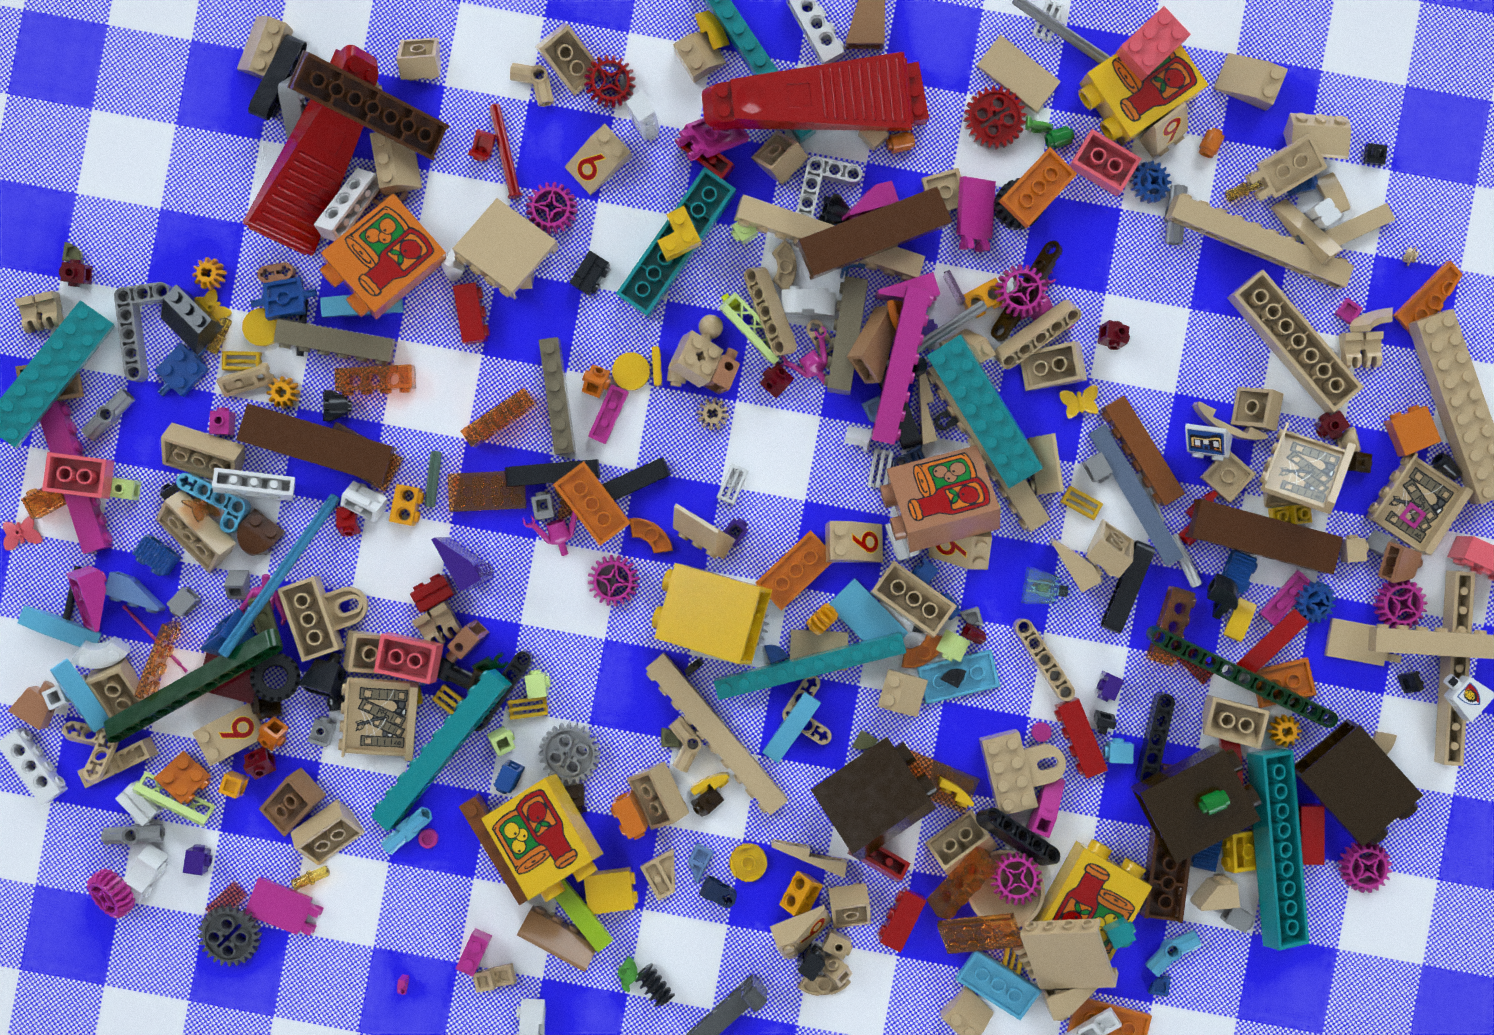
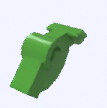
M1027 115L1025 130L1029 131L1031 128L1032 133H1048V131L1053 130V124L1032 120V117Z
M627 956L617 971L621 979L622 989L629 993V985L636 980L638 972L634 959Z

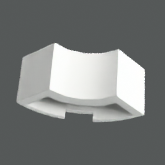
M790 286V289L782 290L781 304L785 314L819 317L835 316L836 293L829 292V288L826 287L809 290L801 289V286Z
M116 636L103 643H92L85 640L74 654L71 663L90 669L109 667L121 661L129 653L131 646Z
M151 844L140 853L134 865L123 879L127 882L128 887L131 888V892L134 893L133 897L137 902L143 897L147 898L153 890L151 886L159 874H163L168 867L166 862L169 856Z
M545 999L521 1000V1006L517 1007V1018H520L519 1033L517 1035H545Z

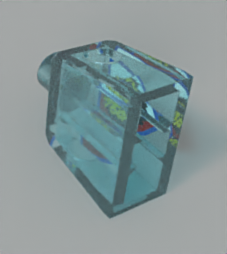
M1026 567L1021 603L1055 604L1056 596L1067 597L1068 586L1058 585V576L1032 567Z

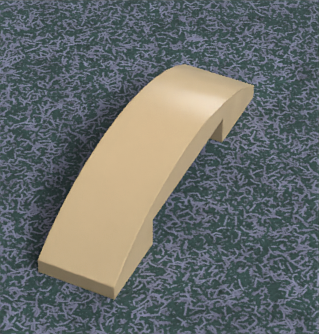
M1200 401L1194 402L1192 405L1195 412L1210 427L1227 429L1233 438L1240 440H1262L1268 437L1267 434L1253 427H1247L1244 431H1241L1213 417L1216 409Z

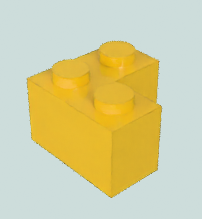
M684 206L666 214L674 233L657 240L667 262L702 245Z

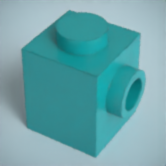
M1124 917L1103 926L1109 943L1115 950L1120 947H1128L1136 940L1134 936L1136 929L1131 921L1128 922Z

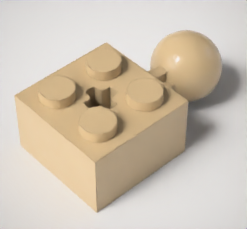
M706 315L699 322V332L701 335L693 330L683 335L668 369L699 388L709 383L724 351L710 342L711 339L717 338L722 333L723 323L721 319L716 315Z

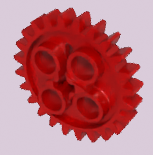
M993 85L991 91L985 87L983 93L977 91V97H971L973 103H967L966 106L969 109L965 110L964 114L968 117H965L963 122L969 123L965 127V130L971 129L968 136H976L973 141L974 143L980 140L981 147L984 143H987L988 149H990L991 145H994L997 150L999 144L1005 148L1007 142L1011 145L1014 142L1013 138L1018 139L1020 137L1018 133H1022L1024 130L1021 126L1026 124V121L1022 119L1026 117L1027 113L1021 112L1025 108V106H1019L1022 99H1014L1017 93L1009 95L1010 89L1008 88L1006 92H1003L1002 86L996 91ZM993 101L1001 102L1002 107L996 108ZM1009 108V111L1002 113L999 116L998 120L994 119L991 122H989L985 127H981V125L988 122L992 116L995 117L1004 109ZM977 112H984L986 114V118H979ZM1004 117H1010L1013 123L1007 124L1004 121ZM989 127L995 128L996 131H997V134H995V135L990 134V133L988 132V128H989Z

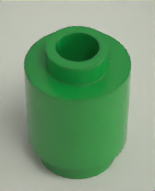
M1067 125L1048 131V134L1044 135L1047 148L1051 147L1053 150L1072 144V140L1075 138L1073 129Z
M1216 790L1200 797V802H1198L1201 812L1203 814L1206 813L1208 816L1222 811L1230 805L1229 797L1224 790Z

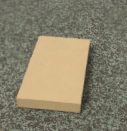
M1002 35L997 38L976 66L1005 90L1009 88V93H1017L1015 97L1022 99L1021 102L1035 113L1038 112L1061 82Z

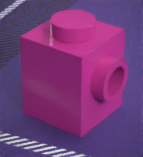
M217 407V411H210L209 434L235 435L236 413L230 412L229 408Z

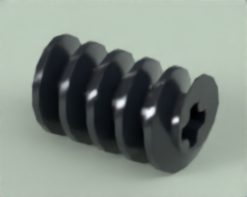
M650 963L638 972L635 982L642 981L639 988L646 987L647 989L644 994H652L649 1001L656 1000L653 1005L655 1008L669 1002L675 996V993L670 994L671 988L666 987L667 982L661 981L662 976L660 974L656 975L658 970L656 968L651 969L653 963Z

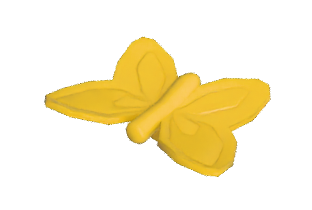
M215 289L208 291L204 297H195L219 322L220 319L232 314L230 309L220 306L221 303L217 302L218 296Z
M1089 386L1083 391L1082 396L1081 392L1078 391L1076 393L1077 397L1068 390L1059 393L1061 401L1067 406L1066 414L1068 419L1075 417L1079 411L1083 413L1084 410L1091 414H1098L1099 410L1094 402L1097 398L1098 386Z

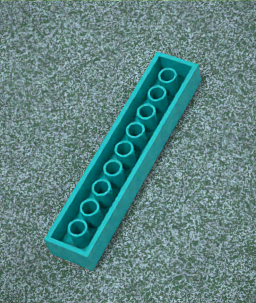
M1282 748L1247 753L1249 784L1253 786L1262 803L1255 808L1261 820L1253 824L1263 946L1280 951L1310 944L1293 750Z

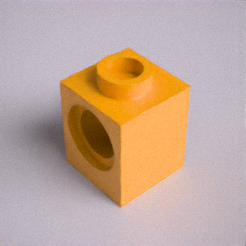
M233 770L227 772L223 776L218 792L236 799L244 794L250 777Z

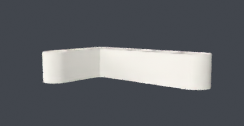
M811 157L807 163L797 213L813 218L822 179L855 186L861 180V168L854 164L824 157ZM813 163H818L821 169L814 171L810 166ZM836 167L840 173L832 175L829 169ZM854 171L858 174V178L851 179L848 173ZM808 182H814L817 187L813 190H810L807 188L806 184ZM809 200L812 202V207L804 208L802 202ZM790 240V246L792 247V249L796 252H800L799 248H797L796 245L793 243V240Z

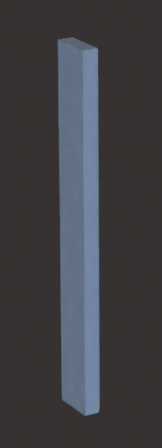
M1106 424L1090 432L1089 436L1099 453L1102 452L1113 471V477L1166 567L1184 558Z

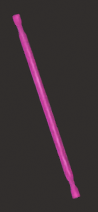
M126 605L122 606V608L129 613V615L142 627V629L186 673L188 670L161 643V641L134 615L133 612H131Z

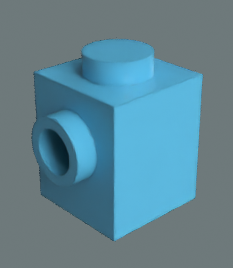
M1112 738V741H1106V746L1103 747V756L1106 758V761L1109 763L1133 764L1134 744L1124 742L1122 738Z

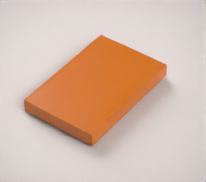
M1307 657L1262 667L1256 672L1304 697L1317 695ZM1262 681L1256 684V688L1261 686ZM1278 689L1273 692V696L1278 694ZM1256 694L1259 708L1277 705Z

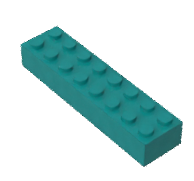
M704 167L674 210L682 206L685 207L702 243L735 197L736 188ZM668 219L616 292L618 298L648 319L699 248L697 247L667 262L657 240L674 233Z
M81 300L76 304L0 398V438L17 449L20 447L115 328L114 323Z
M962 334L927 355L1008 488L1013 487L1043 469V464Z

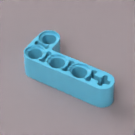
M182 473L176 479V484L181 490L225 511L219 523L221 530L224 532H237L239 525L251 511V504L247 499L239 495L213 492L212 482L198 475ZM186 479H188L189 482L194 483L195 486H194V485H188V482H186ZM205 485L208 487V493L206 495H204L202 492V489ZM221 494L225 495L226 499L224 503L220 502L219 498ZM239 502L243 505V509L240 512L236 507ZM231 519L234 521V527L232 529H230L228 526V522Z

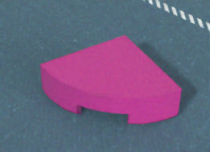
M402 974L398 979L397 994H407L409 975Z

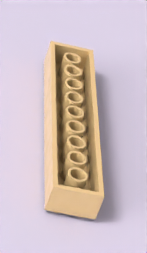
M1454 308L1444 310L1409 323V331L1456 465L1462 472L1460 476L1463 485L1474 491L1469 498L1470 504H1484L1494 500V423Z

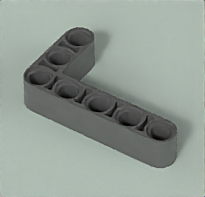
M754 974L750 975L686 1035H719L749 1007L754 1012L759 1011L767 1002V988Z

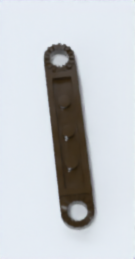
M1057 241L1046 243L1029 271L1031 272L1033 268H1036L1037 270L1034 274L1037 276L1039 273H1042V276L1039 278L1040 281L1046 280L1054 268L1055 262L1062 255V246ZM1051 248H1056L1052 254L1048 253ZM1027 277L1023 278V282L1027 284L1033 283ZM1019 287L1015 293L1023 294L1028 288L1020 289ZM1032 289L1029 292L1030 299L1028 301L1030 304L1036 295V289ZM1017 298L1010 299L1014 304L1024 306ZM1006 306L993 325L991 336L998 342L1008 339L1011 331L1022 318L1020 312L1014 317L1013 310L1009 314L1006 313L1008 309ZM1003 328V333L998 335V330L1000 331Z

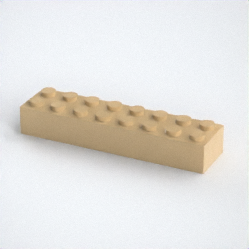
M1264 270L1255 273L1227 297L1325 413L1336 412L1364 388Z

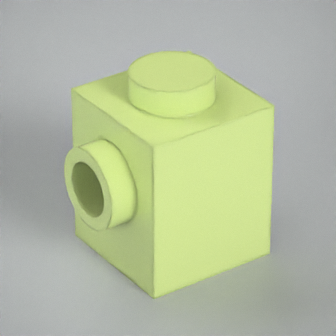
M738 222L732 225L733 231L731 234L736 242L740 241L741 245L758 236V231H756L755 227H743L738 225Z
M113 477L110 497L139 500L142 481Z
M946 629L936 650L943 653L941 657L951 662L953 659L961 662L971 641Z
M540 669L530 670L529 674L524 676L528 699L548 696V687H551L550 676H547L546 672H541Z
M504 726L486 734L498 757L516 748L513 743L515 737L512 731H507Z

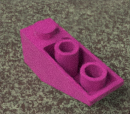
M888 181L876 184L869 189L841 218L842 221L851 220L899 201L893 182Z
M1060 778L1055 782L1042 785L1037 798L1038 807L1033 808L1026 825L1029 830L1047 838L1050 837L1057 820L1066 780Z

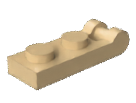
M261 363L257 367L219 377L216 382L224 397L272 384L274 383L273 379L275 376L270 373L268 363ZM262 374L264 377L259 378L258 375Z

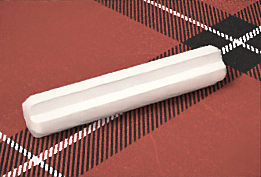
M1171 535L1184 558L1178 561L1191 587L1201 585L1202 582L1179 535Z

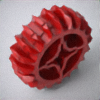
M605 55L604 61L601 57H597L598 64L592 61L591 66L593 68L587 67L586 71L589 74L584 75V79L589 80L584 83V86L590 87L586 93H593L590 98L592 101L595 98L599 99L597 101L598 106L602 101L605 102L604 108L608 107V103H611V107L615 108V102L622 106V100L626 102L629 100L627 95H633L630 89H635L636 87L635 84L630 83L636 80V77L629 76L634 72L633 69L627 71L629 63L627 62L623 66L621 64L623 58H620L617 62L615 61V55L612 56L611 60H609L608 55ZM613 67L617 70L613 73H609L606 70H603L602 68ZM596 72L602 80V85L598 89L594 82ZM621 75L625 79L624 91L620 89L621 86L617 81ZM611 78H614L612 84L610 83L609 85L605 86L607 79L610 80ZM607 90H610L614 93H617L618 95L610 97L603 95L602 93H604Z

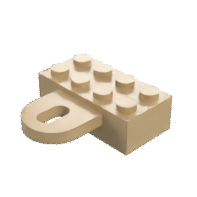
M313 576L277 589L302 662L343 649L344 645L339 629L360 622L368 612V599L360 589L343 587L326 593L320 576ZM353 598L358 601L359 606L357 609L346 613L341 611L340 605L342 602Z
M1017 729L979 738L995 806L1006 815L1038 807L1033 787L1055 782L1065 772L1066 759L1060 749L1051 744H1040L1023 748L1020 732ZM1056 758L1057 763L1054 767L1041 770L1037 766L1038 761L1041 759Z

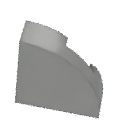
M978 606L960 612L961 617L967 623L976 626L984 625Z

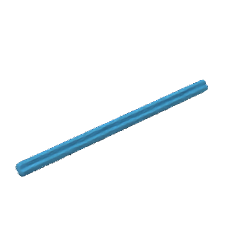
M335 494L329 495L218 650L219 654L226 658L229 657L340 501L338 496Z

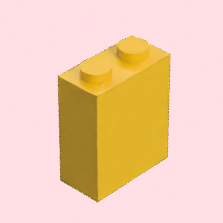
M631 867L596 871L584 879L587 907L594 915L635 909L636 903L639 900L638 892L634 891L633 884H636L635 872H631Z

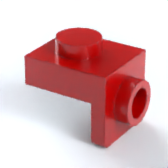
M477 129L472 149L469 150L468 155L473 156V159L483 162L488 160L492 156L496 135Z
M345 507L336 508V527L343 537L360 534L361 529L358 526L357 513Z

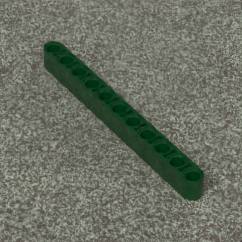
M1153 625L1146 631L1147 639L1154 645L1326 728H1332L1338 722L1337 714L1327 707L1162 627ZM1157 632H1161L1159 639L1154 640V635ZM1177 640L1176 647L1171 648L1172 642ZM1194 648L1193 655L1188 656V652ZM1211 657L1210 663L1205 664V660ZM1228 665L1227 671L1222 672L1223 667ZM1245 673V677L1239 680L1240 675ZM1262 681L1261 686L1256 688V684ZM1278 689V694L1273 696V692ZM1295 698L1294 703L1290 704V700ZM1309 706H1312L1311 710L1309 712H1306L1307 708ZM1328 714V718L1323 720L1324 716Z
M267 629L236 646L229 657L226 658L220 655L107 719L103 723L107 742L116 743L124 740L279 653L283 649L279 631L277 629Z

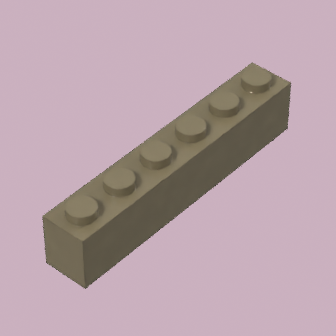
M845 276V281L840 283L839 293L842 294V299L837 301L836 312H839V318L834 320L833 330H836V336L831 338L830 349H833V355L828 357L827 367H830V374H826L824 386H827V392L844 395L851 394L855 368L847 358V355L861 332L868 279Z
M277 319L273 341L279 344L280 348L291 349V346L298 347V351L310 353V349L317 350V354L329 356V353H335L338 358L348 359V356L356 357V361L366 363L368 359L375 360V364L383 366L393 362L396 341L391 338Z
M558 337L540 339L539 346L554 454L576 453L561 340Z

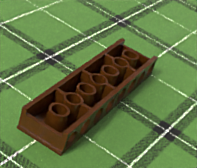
M303 50L287 86L303 96L433 161L445 131L450 126Z
M936 186L801 238L795 245L799 248L810 274V280H813L946 228L953 221Z
M248 403L236 440L381 484H386L387 482L386 477L394 451L397 449L393 446Z
M1194 499L1195 507L1189 531L1185 534V537L1334 575L1343 537L1215 502Z
M1161 763L1159 772L1173 764ZM1152 828L1150 830L1144 880L1152 888L1140 908V915L1147 919L1155 918L1183 923L1191 857L1177 864L1165 855Z

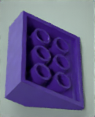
M434 537L431 539L460 592L474 589L494 578L492 574L494 570L489 562L486 563L485 560L451 537Z

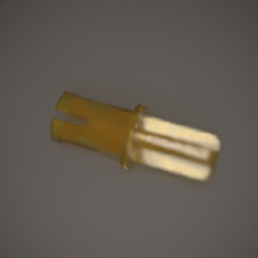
M1260 180L1254 184L1241 182L1240 185L1226 190L1225 196L1228 202H1231L1239 197L1249 196L1250 192L1262 188L1263 185Z
M222 317L220 321L224 327L209 342L205 349L215 355L218 354L224 340H227L225 336L232 324V320L226 317Z
M322 866L313 871L308 870L306 874L291 880L294 890H299L309 884L314 885L315 882L328 877L330 870L327 866Z

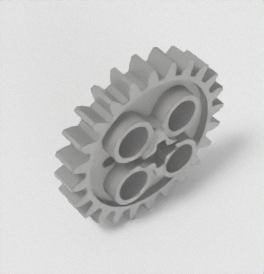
M568 722L566 727L563 723H560L559 729L553 726L552 731L548 730L546 732L548 737L544 736L541 739L544 743H541L539 748L543 750L538 755L544 758L539 762L546 764L543 770H550L548 776L557 774L561 778L562 784L566 779H568L569 785L572 784L573 779L578 784L580 777L585 781L587 774L592 776L593 770L597 769L598 766L595 763L600 762V758L597 756L601 754V751L596 750L600 743H594L597 736L590 737L592 730L585 732V725L580 729L578 728V723L574 727L571 726V722ZM562 737L569 738L570 743L565 744L562 741ZM578 739V743L572 751L568 761L566 762L565 767H561V764L567 756L569 749L572 747L574 740ZM584 746L587 749V753H581L578 747ZM553 753H558L561 756V760L554 759ZM569 763H576L578 769H572Z

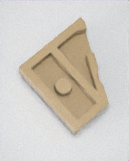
M673 848L640 865L658 901L675 892Z

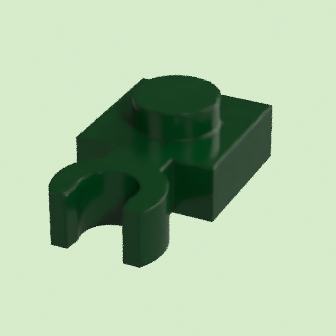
M500 652L493 660L490 656H487L474 663L471 667L473 670L476 668L482 671L493 669L498 671L497 668H505L509 662H499V658L504 655L503 652Z

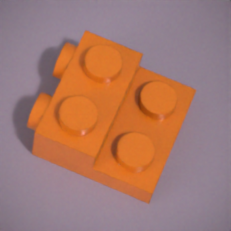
M184 750L154 777V780L182 805L184 803L189 804L196 797L195 793L199 789L204 790L211 783L209 781L211 775Z

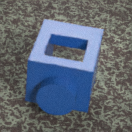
M921 558L922 565L918 564L911 573L928 585L939 569L925 558Z

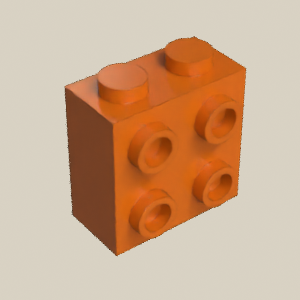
M1419 404L1407 408L1408 412L1401 414V411L1389 415L1390 419L1383 421L1398 457L1407 456L1441 442L1427 406L1419 407Z
M630 790L615 797L611 804V812L615 819H619L621 823L619 828L623 836L627 835L628 840L631 838L636 840L644 836L648 822L633 791Z

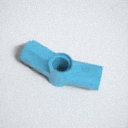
M420 807L410 817L408 816L396 827L395 831L390 833L381 842L383 849L392 855L404 843L409 842L421 831L420 829L433 819L432 812L428 808Z
M1194 930L1173 939H1165L1162 941L1157 952L1145 965L1159 977L1173 961L1180 959L1183 954L1201 947V941ZM1175 946V950L1172 953H1168L1169 947Z

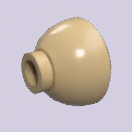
M1355 427L1346 429L1343 435L1337 439L1339 448L1346 450L1348 443L1356 445L1354 452L1361 451Z

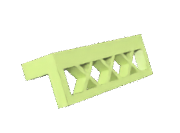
M734 292L718 308L756 349L774 365L779 358L768 348L769 342L767 337L765 336V339H760L756 335V328H763L759 316ZM735 298L740 302V311H734L729 306ZM743 314H751L753 316V325H747L743 321Z
M147 771L144 772L140 781L136 782L133 787V793L202 827L205 826L216 807L197 796L191 801V805L186 807L176 800L174 801L173 797L168 798L162 795L160 790L164 788L162 786L159 787L156 781V788L153 789L142 785L147 777L154 780L155 775ZM204 805L210 809L206 815L197 812L195 807Z

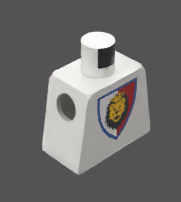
M1450 674L1443 681L1449 687L1444 697L1465 721L1473 722L1494 699L1493 691L1471 677L1462 675L1457 679L1453 674Z

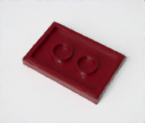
M206 653L203 665L219 656ZM252 668L207 693L249 704L253 703L256 693L250 683Z

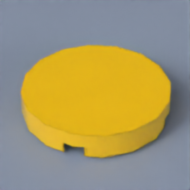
M265 308L251 310L242 322V331L245 338L256 346L266 347L275 343L273 341L277 319L268 321L265 317Z
M627 352L615 360L612 367V376L621 388L628 391L638 390L647 383L650 377V366L642 355L635 352Z
M743 843L732 851L729 859L730 869L733 875L741 881L754 882L764 874L767 868V856L758 845Z

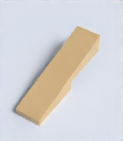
M1287 199L1271 207L1292 237L1295 238L1299 235L1321 264L1334 258L1343 250Z
M1385 203L1324 233L1340 246L1394 221L1395 217L1388 203Z
M926 372L917 377L921 445L938 440L927 405L934 402Z
M145 738L114 753L102 780L159 754L152 738ZM83 768L77 772L84 787L88 788L94 784H90L85 780ZM96 769L94 773H89L90 777L97 775Z
M772 839V848L845 878L846 859L810 853V845Z

